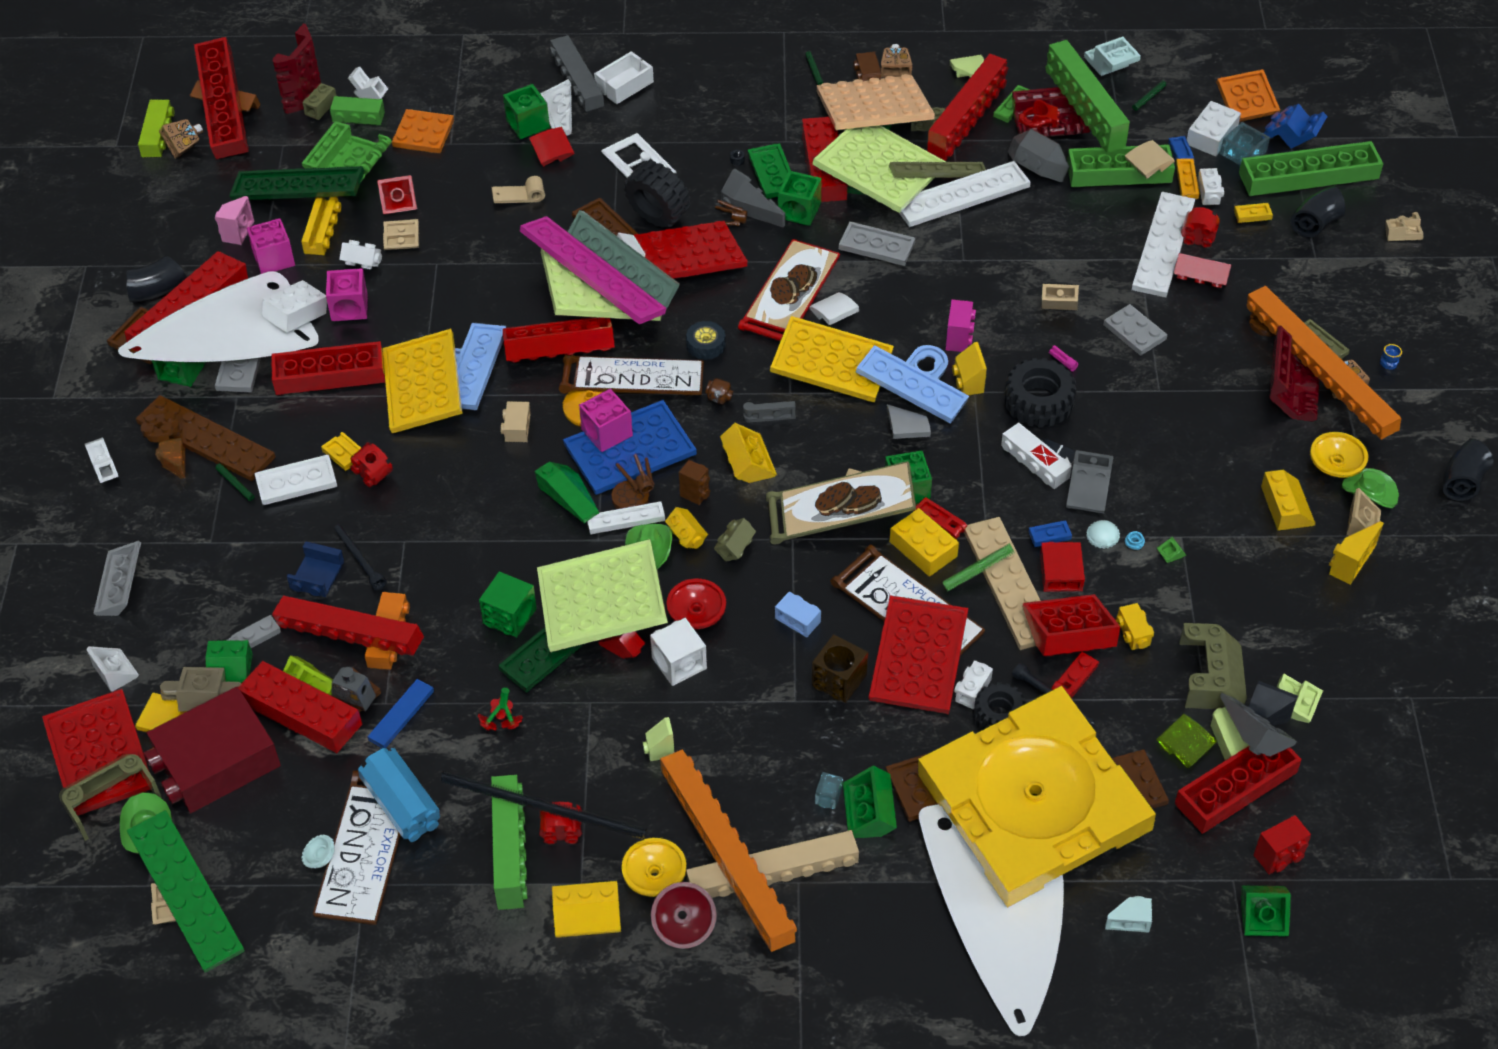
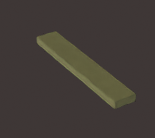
M890 162L889 164L894 177L964 178L986 170L983 162Z

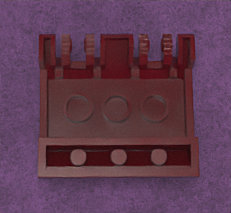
M304 23L295 32L298 47L290 56L277 53L273 58L285 113L304 110L303 101L321 84L312 37L307 25Z
M1059 87L1012 91L1014 120L1019 134L1030 129L1046 137L1090 133L1089 127L1085 125L1075 108L1069 104L1068 99L1061 93ZM1040 99L1047 104L1058 107V111H1060V115L1057 117L1059 118V124H1057L1056 128H1052V124H1049L1048 127H1041V130L1027 128L1018 121L1019 114L1026 110V108L1032 107L1035 100ZM1037 114L1028 115L1027 119L1033 120L1034 115Z
M1278 326L1273 349L1270 399L1292 419L1316 421L1318 415V406L1316 404L1319 397V379L1291 353L1292 335L1282 326Z

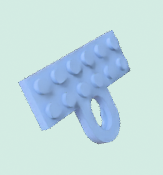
M472 323L462 349L455 348L462 409L477 410L504 341L502 328H506V326Z
M874 345L856 368V373L950 424L969 398L967 394L939 380L946 371L948 358L943 350L932 345L918 347L906 362ZM926 357H931L935 360L934 369L929 372L922 371L917 366L920 360Z

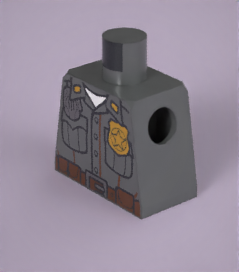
M351 667L341 668L332 681V696L366 712L376 697L368 678L353 671Z

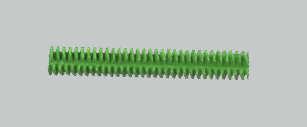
M1008 543L1007 546L1005 545L996 550L994 553L986 556V558L984 557L975 562V564L956 573L942 583L946 590L950 591L952 587H956V584L958 586V583H962V580L965 582L964 579L966 580L967 578L969 580V578L971 579L970 576L973 578V575H977V572L979 574V571H983V568L986 570L985 567H992L991 564L998 563V560L1000 562V559H1004V556L1005 558H1007L1006 555L1008 556V554L1011 556L1014 550L1010 543Z

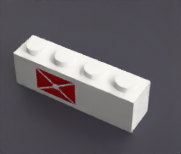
M1017 423L1003 433L1001 446L1004 450L1011 453L1020 463L1028 467L1032 473L1039 476L1045 484L1055 489L1070 478L1072 465L1020 423Z

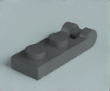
M795 401L765 404L747 402L743 406L745 422L795 419Z

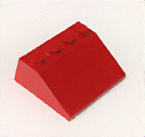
M1095 594L1022 604L1034 642L1043 656L1117 647L1120 625Z

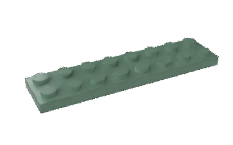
M579 210L568 233L667 309L680 284L586 212Z

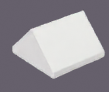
M88 647L86 649L94 668L111 692L139 676L121 649Z

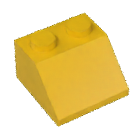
M974 342L955 357V365H952V372L957 377V388L961 389V392L967 395L984 393L987 368L979 344Z

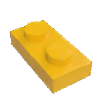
M1268 203L1240 205L1234 208L1238 223L1272 220L1273 214Z

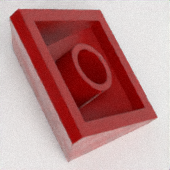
M411 175L377 180L383 214L417 209Z

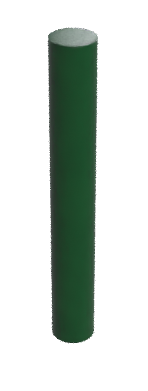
M807 51L805 55L816 83L821 85L823 80L812 53Z
M1161 81L1132 106V109L1137 111L1166 86V82Z
M221 463L216 465V470L248 501H252L255 498Z

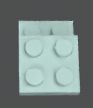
M1124 37L1097 45L1094 49L1084 53V58L1101 76L1128 67L1129 64L1140 61L1141 56Z

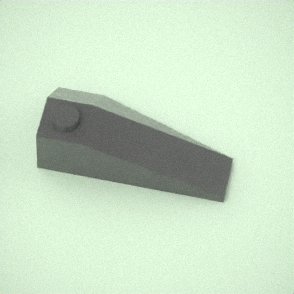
M733 169L721 191V201L747 210V216L784 227L785 212L771 199L767 200L762 194L763 191L759 187L756 189L750 183L751 179L737 169Z
M1221 693L1220 697L1243 741L1250 746V751L1259 756L1261 753L1272 756L1296 744L1297 741L1280 728H1275L1269 724L1268 720L1255 714V711L1242 702Z

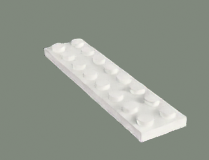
M1015 161L921 191L899 214L907 225L911 227L1030 187V181Z
M1166 192L1161 193L1132 290L1167 297L1178 254L1184 240L1181 230L1186 213L1192 211L1195 199Z

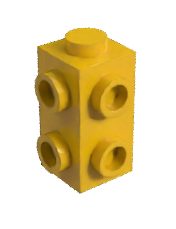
M675 507L665 520L672 533L680 539V544L685 548L698 549L708 536L707 532L688 509Z
M1138 603L1119 607L1116 622L1120 625L1126 643H1129L1131 650L1144 649L1150 646L1152 637H1154V631L1152 626L1148 625L1144 610L1140 609Z

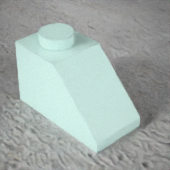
M1142 896L1129 897L1108 914L1105 929L1149 932L1152 924L1151 899Z

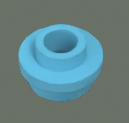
M1130 532L1125 538V544L1130 549L1138 550L1144 546L1145 539L1140 532Z

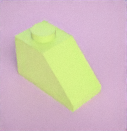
M667 717L645 733L646 741L643 742V749L645 754H649L650 761L660 760V758L674 753L673 732L669 717Z

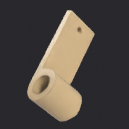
M538 176L529 177L526 180L525 186L492 187L491 189L494 203L540 202L545 197L543 182Z

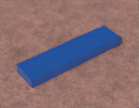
M416 679L368 735V741L381 748H387L434 692L433 687Z

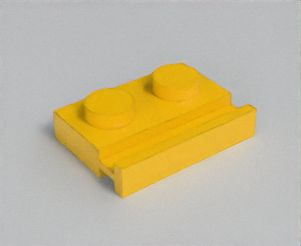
M343 432L340 433V436H335L321 446L322 451L326 455L329 454V457L345 471L350 469L352 465L350 461L351 456L361 449L359 445Z

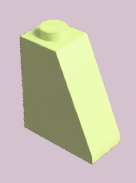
M1226 707L1216 709L1212 714L1211 728L1226 761L1249 745L1243 741Z

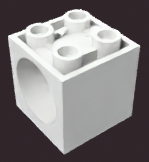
M686 618L675 621L671 625L659 629L650 635L652 659L672 686L707 669L706 645Z

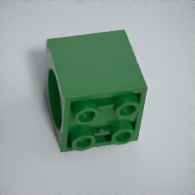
M533 84L503 95L506 121L520 139L550 128L548 104Z
M788 171L778 192V207L785 212V220L811 226L821 204L822 178Z
M152 360L158 380L188 387L192 386L206 363Z
M923 451L886 456L885 467L909 462L916 505L925 497L930 499L932 477Z
M500 571L479 599L483 624L489 628L498 629L506 635L518 637L537 609L534 585Z

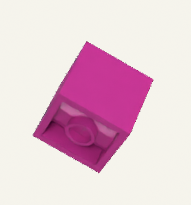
M280 218L247 227L252 252L261 274L295 266L290 241Z
M363 269L327 271L326 299L331 321L367 319L368 292Z
M611 388L579 404L581 429L601 452L633 436L631 411Z

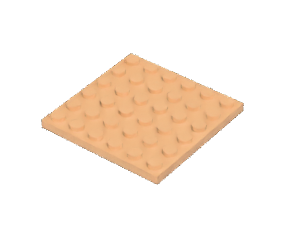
M904 74L901 77L887 76L881 80L878 78H870L869 81L857 79L853 82L839 81L836 84L823 83L817 85V93L835 130L934 119V112L912 75Z

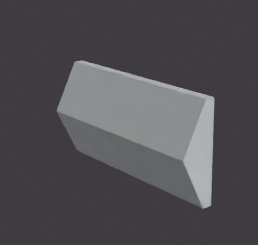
M140 541L108 551L94 609L96 616H118L127 606L140 550Z

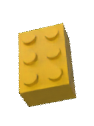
M919 508L891 527L890 543L929 577L958 557L959 542Z

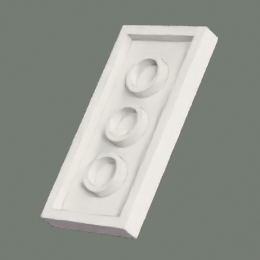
M329 454L255 473L263 505L337 487Z

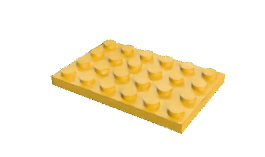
M791 316L773 359L770 372L875 403L880 385L856 373V368L874 345L892 354L894 346Z
M451 329L383 348L389 427L392 433L462 414L454 335Z

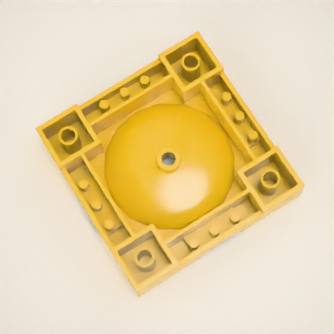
M1062 686L1009 712L1008 718L976 734L972 731L918 759V775L937 804L943 807L984 868V874L1007 908L1044 888V884L1113 847L1118 849L1152 831L1154 827L1155 812L1120 765L1117 766L1096 738L1095 730Z

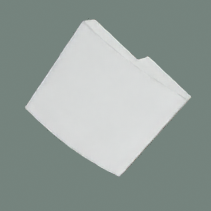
M838 292L811 305L809 309L818 319L823 318L828 325H831L858 312L859 306L851 298Z

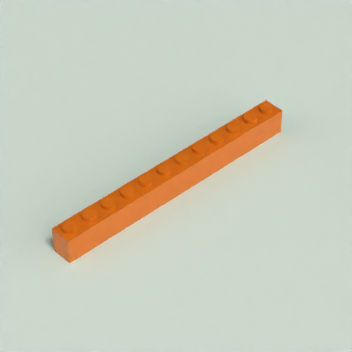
M1267 286L1248 294V310L1253 312L1259 321L1269 328L1271 333L1276 335L1278 326H1282L1292 335V354L1296 355L1303 365L1307 366L1314 376L1324 383L1326 388L1330 389L1339 400L1344 402L1347 408L1353 411L1359 420L1370 428L1373 434H1376L1382 440L1400 430L1401 417Z
M683 749L660 758L661 772L770 951L773 952L794 943L795 932H797L794 921L788 919L784 905L778 903L774 889L768 887L764 873L758 871L755 859L753 857L750 858L748 855L746 844L740 842L735 827L732 828L730 826L729 818L726 813H722L717 798L713 799L709 785L703 783L702 775L699 770H695L692 758L687 756Z

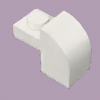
M360 67L355 68L348 77L356 88L354 93L359 98L381 99L388 90L379 76L369 79Z
M103 437L86 443L85 447L100 483L118 477Z

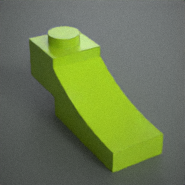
M298 656L289 657L283 670L284 672L332 696V678Z

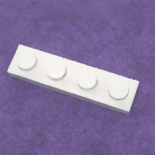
M655 502L600 512L587 521L590 534L665 521V514L662 503Z

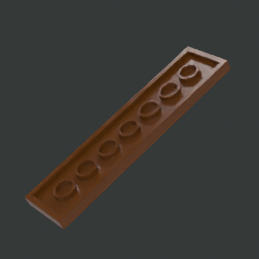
M161 395L136 418L137 424L142 425L145 417L149 414L174 413L180 430L175 436L174 433L170 435L169 440L216 464L221 463L226 469L252 482L256 478L255 473L263 471L276 457L275 452Z

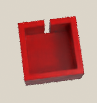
M1294 815L1260 834L1254 856L1268 874L1275 871L1280 872L1292 862L1297 863L1304 858L1311 833L1298 817Z

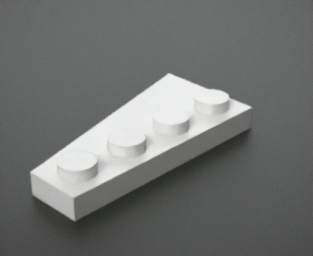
M568 79L540 93L548 104L551 128L562 127L566 136L572 133L571 82Z

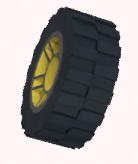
M701 321L691 325L687 330L686 347L692 356L707 360L718 357L719 354L723 353L726 344L725 331L717 323Z

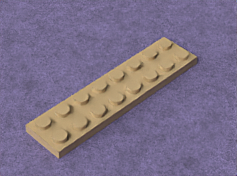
M1000 517L967 525L964 534L977 561L984 557L986 558V556L1005 545L1007 546L1008 543L1012 546L1014 552H1012L1011 556L1008 554V556L1006 555L1007 558L1004 556V559H1000V562L998 560V563L991 564L992 567L990 566L989 568L987 566V568L985 567L986 570L983 568V574L1019 649L1023 650L1036 646L1022 604L1040 601V598Z

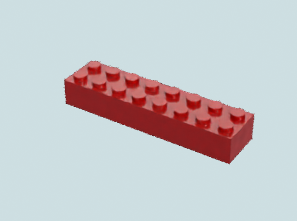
M223 37L194 44L210 148L215 158L220 159L249 152L232 50L227 38Z
M989 54L929 129L927 148L929 153L944 161L953 155L955 148L960 146L962 139L968 136L969 130L975 127L979 117L981 118L986 108L991 106L993 99L998 97L1000 90L1005 88L1007 83L1005 77L1008 72L1006 59L993 54Z
M217 251L124 331L126 341L128 342L155 323L189 304L248 279L246 264ZM135 346L131 349L138 352L141 350V347Z

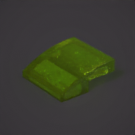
M1185 714L1156 739L1170 755L1174 753L1187 768L1191 767L1217 742L1201 725Z

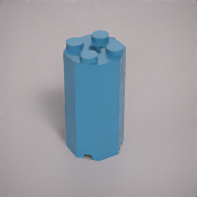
M382 748L366 758V766L363 768L361 765L358 769L359 777L403 839H409L410 842H414L425 832L433 831L438 827V819L440 818L439 808L395 748H391V751H388L387 748Z

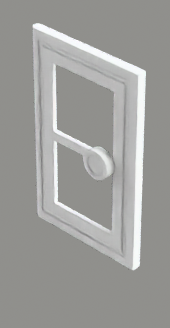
M638 133L601 151L627 178L633 172L630 167L650 159L664 164L665 167L670 168L673 173H676ZM635 143L643 151L640 154L641 159L627 165L615 152Z

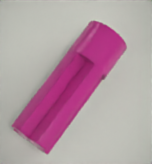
M1054 345L1049 350V353L1071 372L1078 367V362L1065 354L1057 346Z

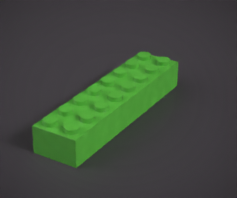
M1068 40L1050 44L1045 68L1055 85L1060 88L1061 93L1066 96L1069 104L1075 108L1077 114L1083 119L1085 125L1089 127L1093 136L1098 139L1100 145L1104 147L1107 153L1126 148L1129 120Z
M1372 141L1242 158L1239 175L1248 195L1255 196L1379 179L1383 162Z

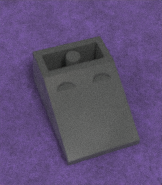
M1076 450L1066 508L1104 514L1113 456Z

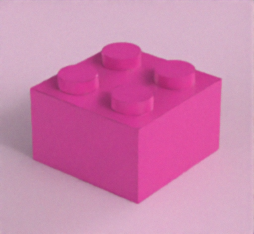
M951 301L946 350L963 352L968 348V345H972L973 335H970V333L974 332L975 322H971V320H975L976 310L973 309V302Z

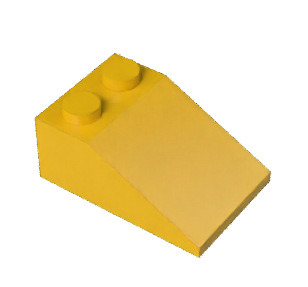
M1379 521L1346 537L1342 544L1338 543L1333 551L1335 555L1329 563V566H1331L1329 574L1351 585L1375 549L1384 523Z

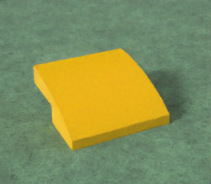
M152 693L135 726L139 731L148 732L187 711H178L177 700H163L160 694Z

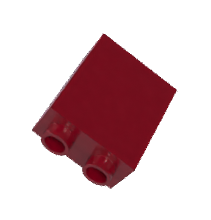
M238 686L148 731L147 735L152 748L143 752L154 774L165 770L169 778L162 781L161 785L171 804L182 800L190 814L281 766L274 743Z

